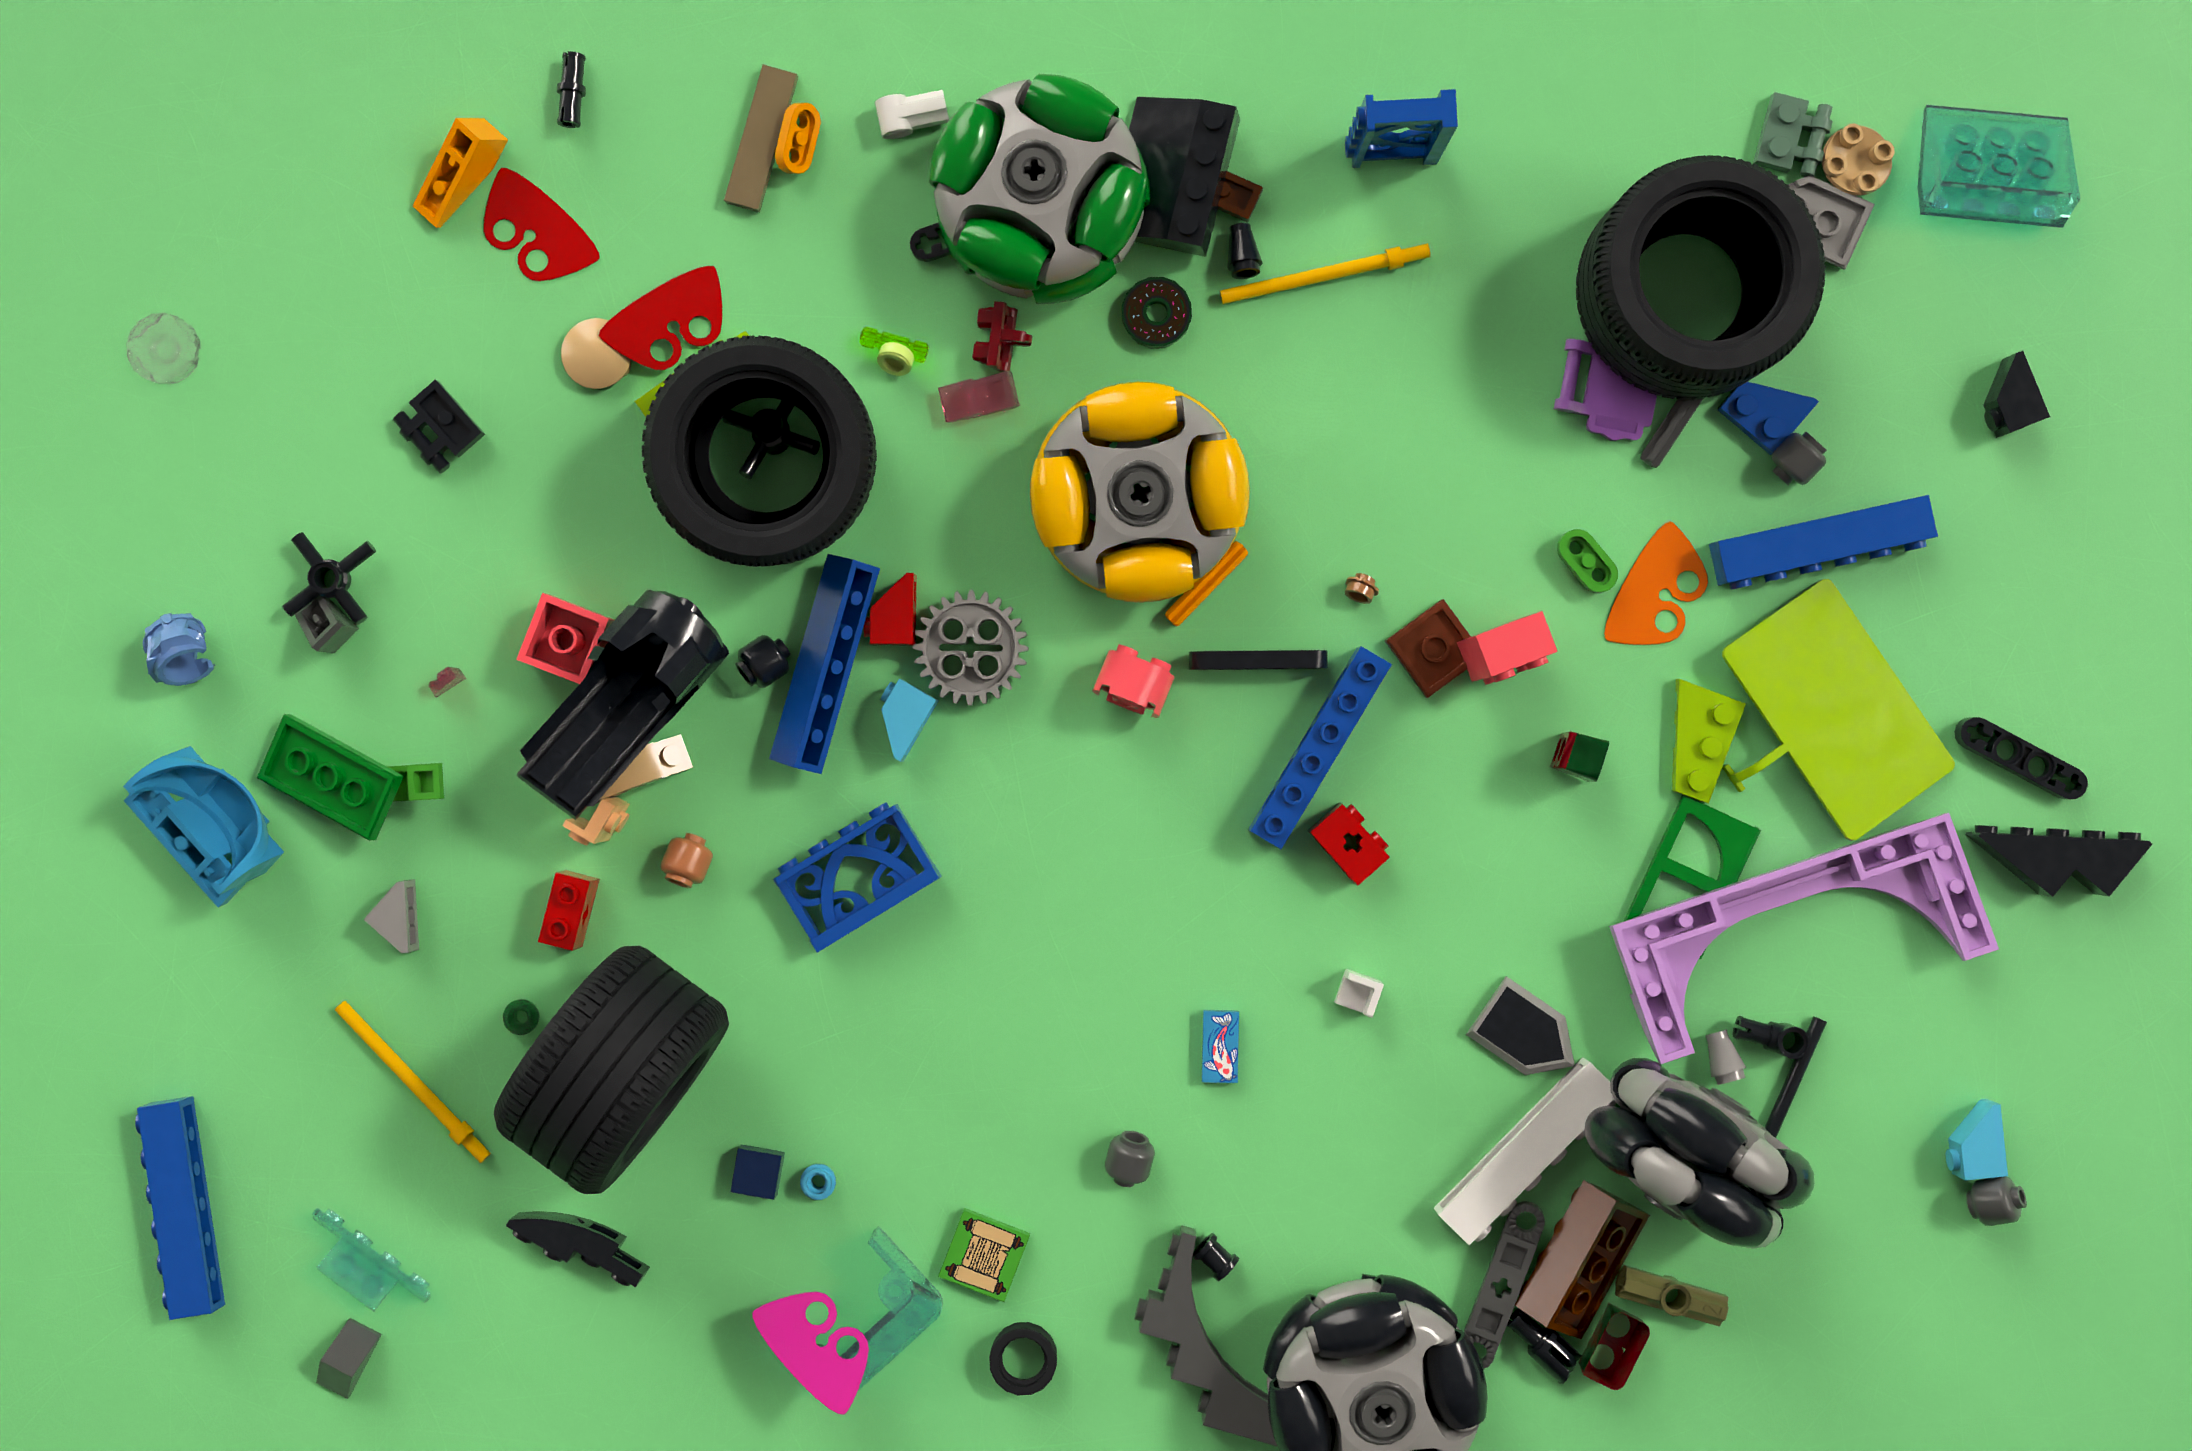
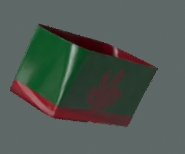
M1571 731L1561 733L1550 767L1586 782H1596L1607 754L1609 741Z
M1608 1303L1578 1362L1583 1375L1612 1390L1623 1388L1650 1336L1649 1327L1640 1318ZM1622 1313L1628 1317L1630 1329L1622 1337H1613L1607 1333L1606 1328L1615 1314ZM1599 1344L1609 1346L1614 1353L1612 1364L1605 1369L1595 1368L1590 1363V1359Z

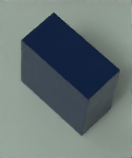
M741 1144L737 1151L730 1192L774 1200L778 1195L785 1152Z

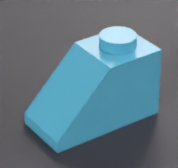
M899 678L896 684L893 682L888 684L880 700L885 702L881 710L893 756L896 760L904 762L939 700Z
M1981 1099L1948 1138L1949 1149L1945 1153L1949 1170L1952 1171L1953 1175L1965 1181L2008 1176L2001 1104L1988 1099Z

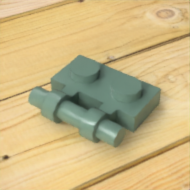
M1774 92L1770 97L1753 164L1788 173L1792 168L1793 160L1803 163L1800 172L1802 176L1811 175L1814 177L1817 165L1822 163L1824 151L1821 149L1825 134L1830 133L1833 122L1830 120V115L1833 107L1828 104H1819L1816 116L1806 115L1809 104L1808 100ZM1801 130L1811 132L1807 147L1797 146Z

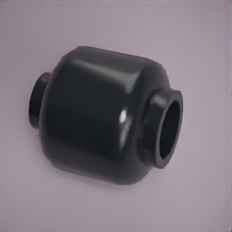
M761 635L738 651L739 661L735 665L750 686L756 684L764 688L788 672L789 665L786 658L791 654L781 639L778 638L773 641L769 636Z

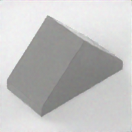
M415 879L396 882L364 919L401 953L419 950Z

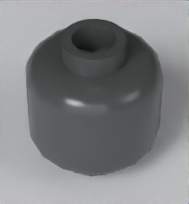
M1807 432L1803 435L1792 433L1772 453V460L1777 465L1773 472L1787 485L1793 480L1800 485H1805L1825 466L1826 458L1823 454L1827 450Z
M1124 1131L1121 1135L1115 1136L1109 1144L1105 1160V1170L1114 1178V1182L1120 1186L1132 1187L1134 1184L1142 1183L1150 1175L1155 1156L1154 1147L1144 1134L1136 1131Z
M2007 1176L1976 1180L1966 1196L1972 1217L1979 1219L1985 1226L2017 1222L2021 1217L2022 1208H2026L2027 1205L2022 1187L2015 1186L2014 1182Z

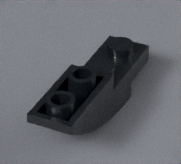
M532 1211L519 1212L506 1224V1227L513 1230L512 1234L517 1239L525 1243L533 1242L544 1249L543 1253L550 1259L558 1262L563 1260L567 1263L578 1252L586 1264L595 1268L601 1266L612 1273L611 1277L616 1282L624 1286H630L631 1284L636 1287L650 1268L645 1263L620 1249L627 1236L593 1220L558 1212Z

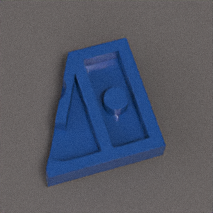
M1746 382L1735 388L1717 410L1769 455H1772L1819 401L1812 397Z

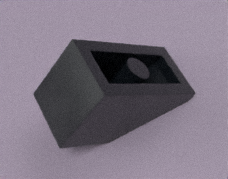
M2023 350L2002 359L1983 404L1986 411L1984 414L1985 422L1988 428L1995 433L1996 438L2050 417Z

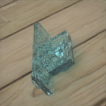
M318 1208L312 1213L313 1219L340 1239L319 1263L317 1270L373 1312L397 1283L424 1303H427L431 1298V1293L427 1290L430 1285L422 1277L414 1272L410 1276L399 1269L401 1263L394 1256L386 1251L382 1255L377 1253L370 1247L373 1242L366 1235L358 1230L353 1234L342 1226L345 1221L334 1211L327 1209L324 1213Z

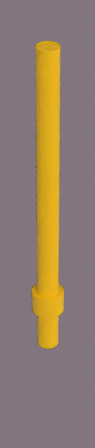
M1428 243L1401 249L1400 246L1388 248L1382 254L1220 290L1222 304H1227L1388 267L1389 270L1404 267V263L1430 258V248Z
M343 1001L336 1007L335 1011L451 1132L448 1136L458 1146L462 1144L480 1164L491 1155L486 1147L472 1134L474 1129L465 1120L461 1122L347 1001Z

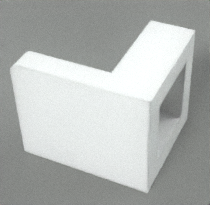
M1345 969L1334 1002L1373 1018L1384 984L1378 979Z

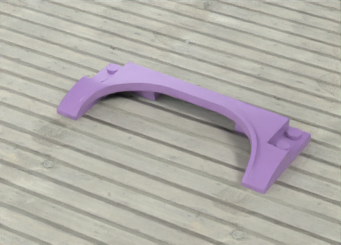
M1944 813L1911 825H1905L1609 926L1632 990L1630 997L1659 1064L1695 1053L1685 1025V993L1693 968L1708 945L1727 928L1745 918L1814 894L1838 888H1862L1881 892L1900 900L1920 913L1943 935L1963 961L1999 950L1950 814Z

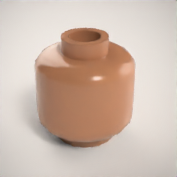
M686 833L684 838L676 837L671 839L660 865L661 870L666 874L665 879L685 888H691L693 884L702 883L713 858L712 852L704 846L706 840L691 833Z

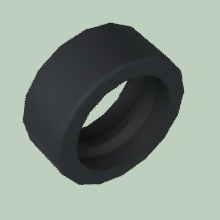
M1030 1322L1014 1323L1005 1327L995 1337L989 1356L990 1371L995 1382L1006 1392L1017 1396L1032 1395L1043 1390L1053 1378L1057 1366L1056 1345L1051 1335L1041 1326ZM1018 1338L1034 1340L1041 1346L1044 1353L1042 1369L1036 1376L1029 1379L1013 1377L1006 1371L1003 1365L1002 1355L1005 1347L1011 1341Z

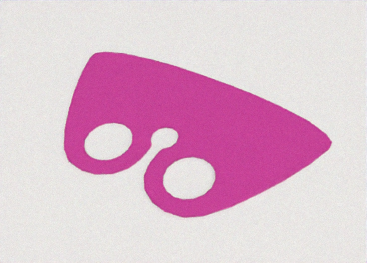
M805 1292L791 1295L755 1309L752 1315L758 1331L784 1366L827 1408L838 1414H846L860 1387L867 1364L869 1347L863 1333L856 1328L841 1327L829 1336L827 1345L820 1347L816 1344L817 1335L825 1334L831 1329L837 1317L836 1306L825 1293ZM813 1302H822L828 1308V1318L820 1325H813L806 1319V1309ZM843 1336H853L859 1342V1351L851 1359L841 1358L836 1351L837 1342Z

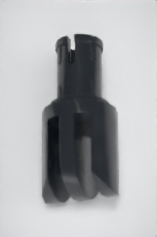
M1519 1308L1511 1314L1507 1326L1528 1344V1354L1559 1383L1564 1384L1582 1355L1555 1330L1542 1328L1528 1314Z

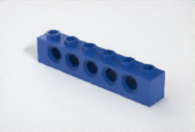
M1362 646L1356 648L1250 825L1249 831L1279 849L1283 848L1390 669L1391 663Z

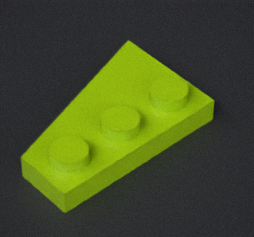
M1676 679L1677 709L1674 717L1676 736L1675 748H1673L1672 791L1709 804L1746 703L1682 679Z

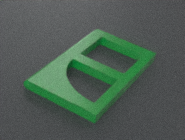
M1682 795L1624 921L1641 915L1661 871L1706 892L1738 882L1761 830L1756 826L1753 827L1695 799ZM1688 813L1708 828L1717 843L1721 861L1717 880L1668 858ZM1705 951L1702 953L1699 959H1702Z

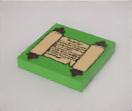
M964 1208L938 1277L1005 1302L1030 1233Z

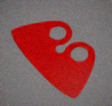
M501 168L498 171L485 211V237L494 247L508 250L516 247L524 239L525 231L533 230L536 233L535 240L527 242L518 254V265L525 276L535 281L552 280L577 272L599 260V252L593 241L555 201L517 172L508 168ZM503 219L511 221L515 226L514 237L506 242L496 239L493 233L494 225ZM536 249L544 251L548 257V265L539 272L530 270L526 264L528 253Z
M714 266L699 267L656 287L612 317L600 330L599 337L622 355L648 368L666 370L674 366L681 356L682 347L677 336L674 333H670L667 329L670 321H677L679 323V332L689 344L694 346L711 344L718 338L721 332L722 296L716 268ZM703 316L710 321L712 327L707 337L696 338L690 333L689 323L694 317ZM665 339L672 344L673 354L670 359L658 361L652 357L650 347L655 340Z

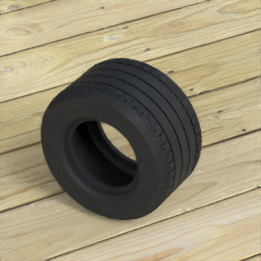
M1720 155L1687 157L1662 165L1644 175L1602 217L1591 232L1581 254L1576 277V286H1578L1576 288V300L1578 301V313L1581 315L1580 321L1583 329L1586 331L1585 335L1588 341L1592 343V348L1596 354L1601 356L1600 359L1606 366L1609 365L1611 367L1610 370L1617 376L1620 375L1621 379L1627 383L1634 384V387L1643 391L1647 390L1648 393L1657 396L1662 395L1665 398L1683 400L1691 398L1693 400L1703 399L1726 393L1743 385L1777 364L1797 346L1809 330L1820 306L1824 291L1822 287L1825 285L1826 275L1824 273L1826 270L1825 258L1823 257L1825 253L1823 243L1820 241L1822 238L1819 235V229L1815 226L1816 222L1813 221L1812 214H1809V209L1805 207V203L1800 201V197L1782 179L1779 180L1778 176L1771 174L1772 172L1765 171L1763 167H1759L1756 164L1752 165L1751 162L1742 159L1736 160L1734 157H1721ZM1673 235H1695L1714 242L1730 256L1737 268L1741 281V301L1733 322L1720 336L1711 341L1685 336L1669 327L1655 314L1644 295L1639 273L1640 256L1653 243Z
M754 335L742 336V338L734 337L727 339L725 342L722 340L713 343L711 347L706 346L699 350L698 354L689 356L685 359L686 362L684 364L680 363L673 370L675 373L673 375L669 374L663 382L665 385L663 387L660 386L655 395L657 397L656 400H652L649 407L650 415L646 416L644 423L646 430H643L642 441H644V445H642L644 461H642L643 471L647 474L645 476L648 488H651L650 494L653 501L658 504L656 507L661 515L666 517L665 520L671 528H675V532L683 539H686L690 545L700 549L701 552L724 562L753 567L775 566L800 561L821 552L846 533V530L850 529L854 524L855 519L859 517L864 504H866L869 498V492L872 490L874 482L873 478L876 472L875 464L877 461L876 440L869 414L860 396L844 375L827 359L815 353V351L801 346V344L786 341V339L760 335L758 337ZM775 398L786 401L802 410L813 422L819 433L823 448V462L819 478L812 490L801 501L789 508L774 512H759L744 508L725 495L713 476L709 461V448L713 432L727 412L748 400Z
M638 945L624 946L617 949L573 992L532 1044L511 1075L494 1108L497 1130L503 1137L514 1143L529 1156H532L541 1165L550 1169L552 1173L564 1182H568V1185L583 1194H599L604 1192L626 1170L655 1135L715 1052L729 1026L725 1007L712 996L709 997L708 993L674 970L647 948Z

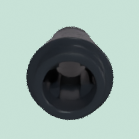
M1249 223L1234 224L1229 228L1227 268L1232 272V277L1236 279L1255 277L1260 273V266L1263 262L1251 231V225Z

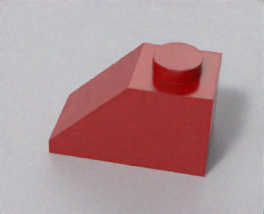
M906 573L870 608V616H866L864 623V637H870V644L913 646L916 644L917 575L915 573Z

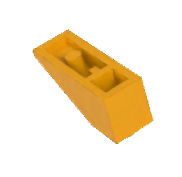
M455 118L415 199L413 207L433 226L441 228L494 169L508 139L485 118Z

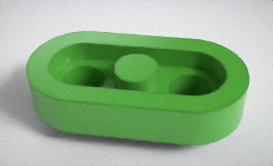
M1574 529L1561 536L1557 544L1558 555L1588 591L1602 593L1610 590L1616 584L1618 569L1615 563L1588 532ZM1571 542H1577L1580 545L1579 554L1575 555L1570 552L1569 545ZM1594 569H1599L1603 573V579L1600 582H1596L1592 578Z

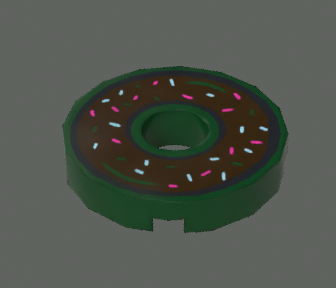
M1148 277L1135 283L1126 293L1122 304V322L1128 334L1138 344L1151 349L1166 348L1173 345V343L1186 334L1192 319L1191 301L1186 291L1176 281L1165 277ZM1152 304L1163 305L1167 310L1166 318L1160 322L1151 321L1146 314L1148 307Z

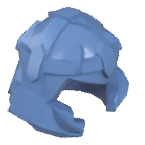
M191 613L164 614L152 625L145 628L143 650L147 653L148 674L156 683L163 682L175 686L191 684L208 676L214 669L215 664H212L211 660L197 659L198 652L204 653L207 648L204 635L206 629L203 623L193 617Z

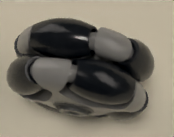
M1648 1058L1629 1059L1621 1063L1614 1070L1610 1080V1088L1615 1102L1621 1108L1602 1106L1593 1110L1586 1119L1585 1135L1590 1149L1596 1158L1616 1174L1628 1177L1645 1193L1644 1197L1659 1209L1678 1220H1683V1218L1688 1220L1699 1231L1723 1243L1747 1248L1768 1246L1780 1236L1783 1229L1784 1220L1780 1209H1792L1802 1205L1811 1196L1814 1188V1172L1809 1162L1801 1154L1792 1151L1772 1136L1767 1129L1749 1115L1751 1111L1716 1088L1712 1087L1709 1090L1674 1074H1669L1661 1064Z
M1383 1274L1378 1275L1374 1280L1357 1279L1343 1282L1319 1292L1317 1296L1311 1294L1304 1296L1290 1308L1275 1329L1267 1348L1263 1366L1264 1372L1268 1375L1269 1422L1279 1450L1468 1451L1475 1438L1479 1424L1486 1418L1487 1384L1483 1365L1477 1350L1465 1332L1457 1326L1458 1319L1456 1314L1444 1301L1426 1288L1401 1277Z

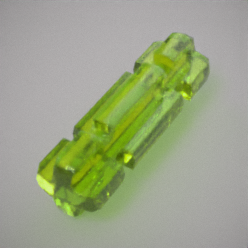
M867 326L861 331L859 343L863 347L871 349L878 347L880 351L883 344L895 342L909 348L914 355V361L924 363L927 359L929 352L927 343L917 340L913 343L910 338L885 331L878 333V329Z

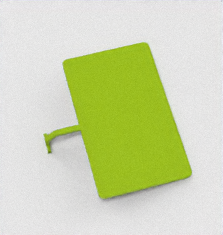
M1822 579L1723 649V659L1781 743L1780 746L1759 761L1740 772L1735 773L1729 764L1722 767L1738 792L1746 789L1741 781L1755 775L1785 753H1788L1844 837L1853 841L1865 835L1954 769L1955 762L1831 580Z

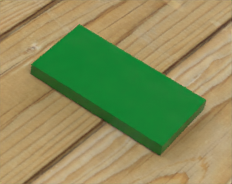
M291 714L283 715L257 776L261 781L369 841L377 839L404 777Z

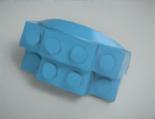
M191 746L154 760L137 772L123 786L129 793L124 802L218 908L227 904L246 882L265 874L284 853L268 834L267 824L270 821L262 814L247 788L236 778L225 772L224 769H219L205 763ZM169 793L175 794L184 799L176 802L169 795Z

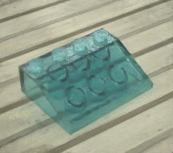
M1926 105L1923 113L1917 185L1920 215L2063 228L2080 200L2068 118Z

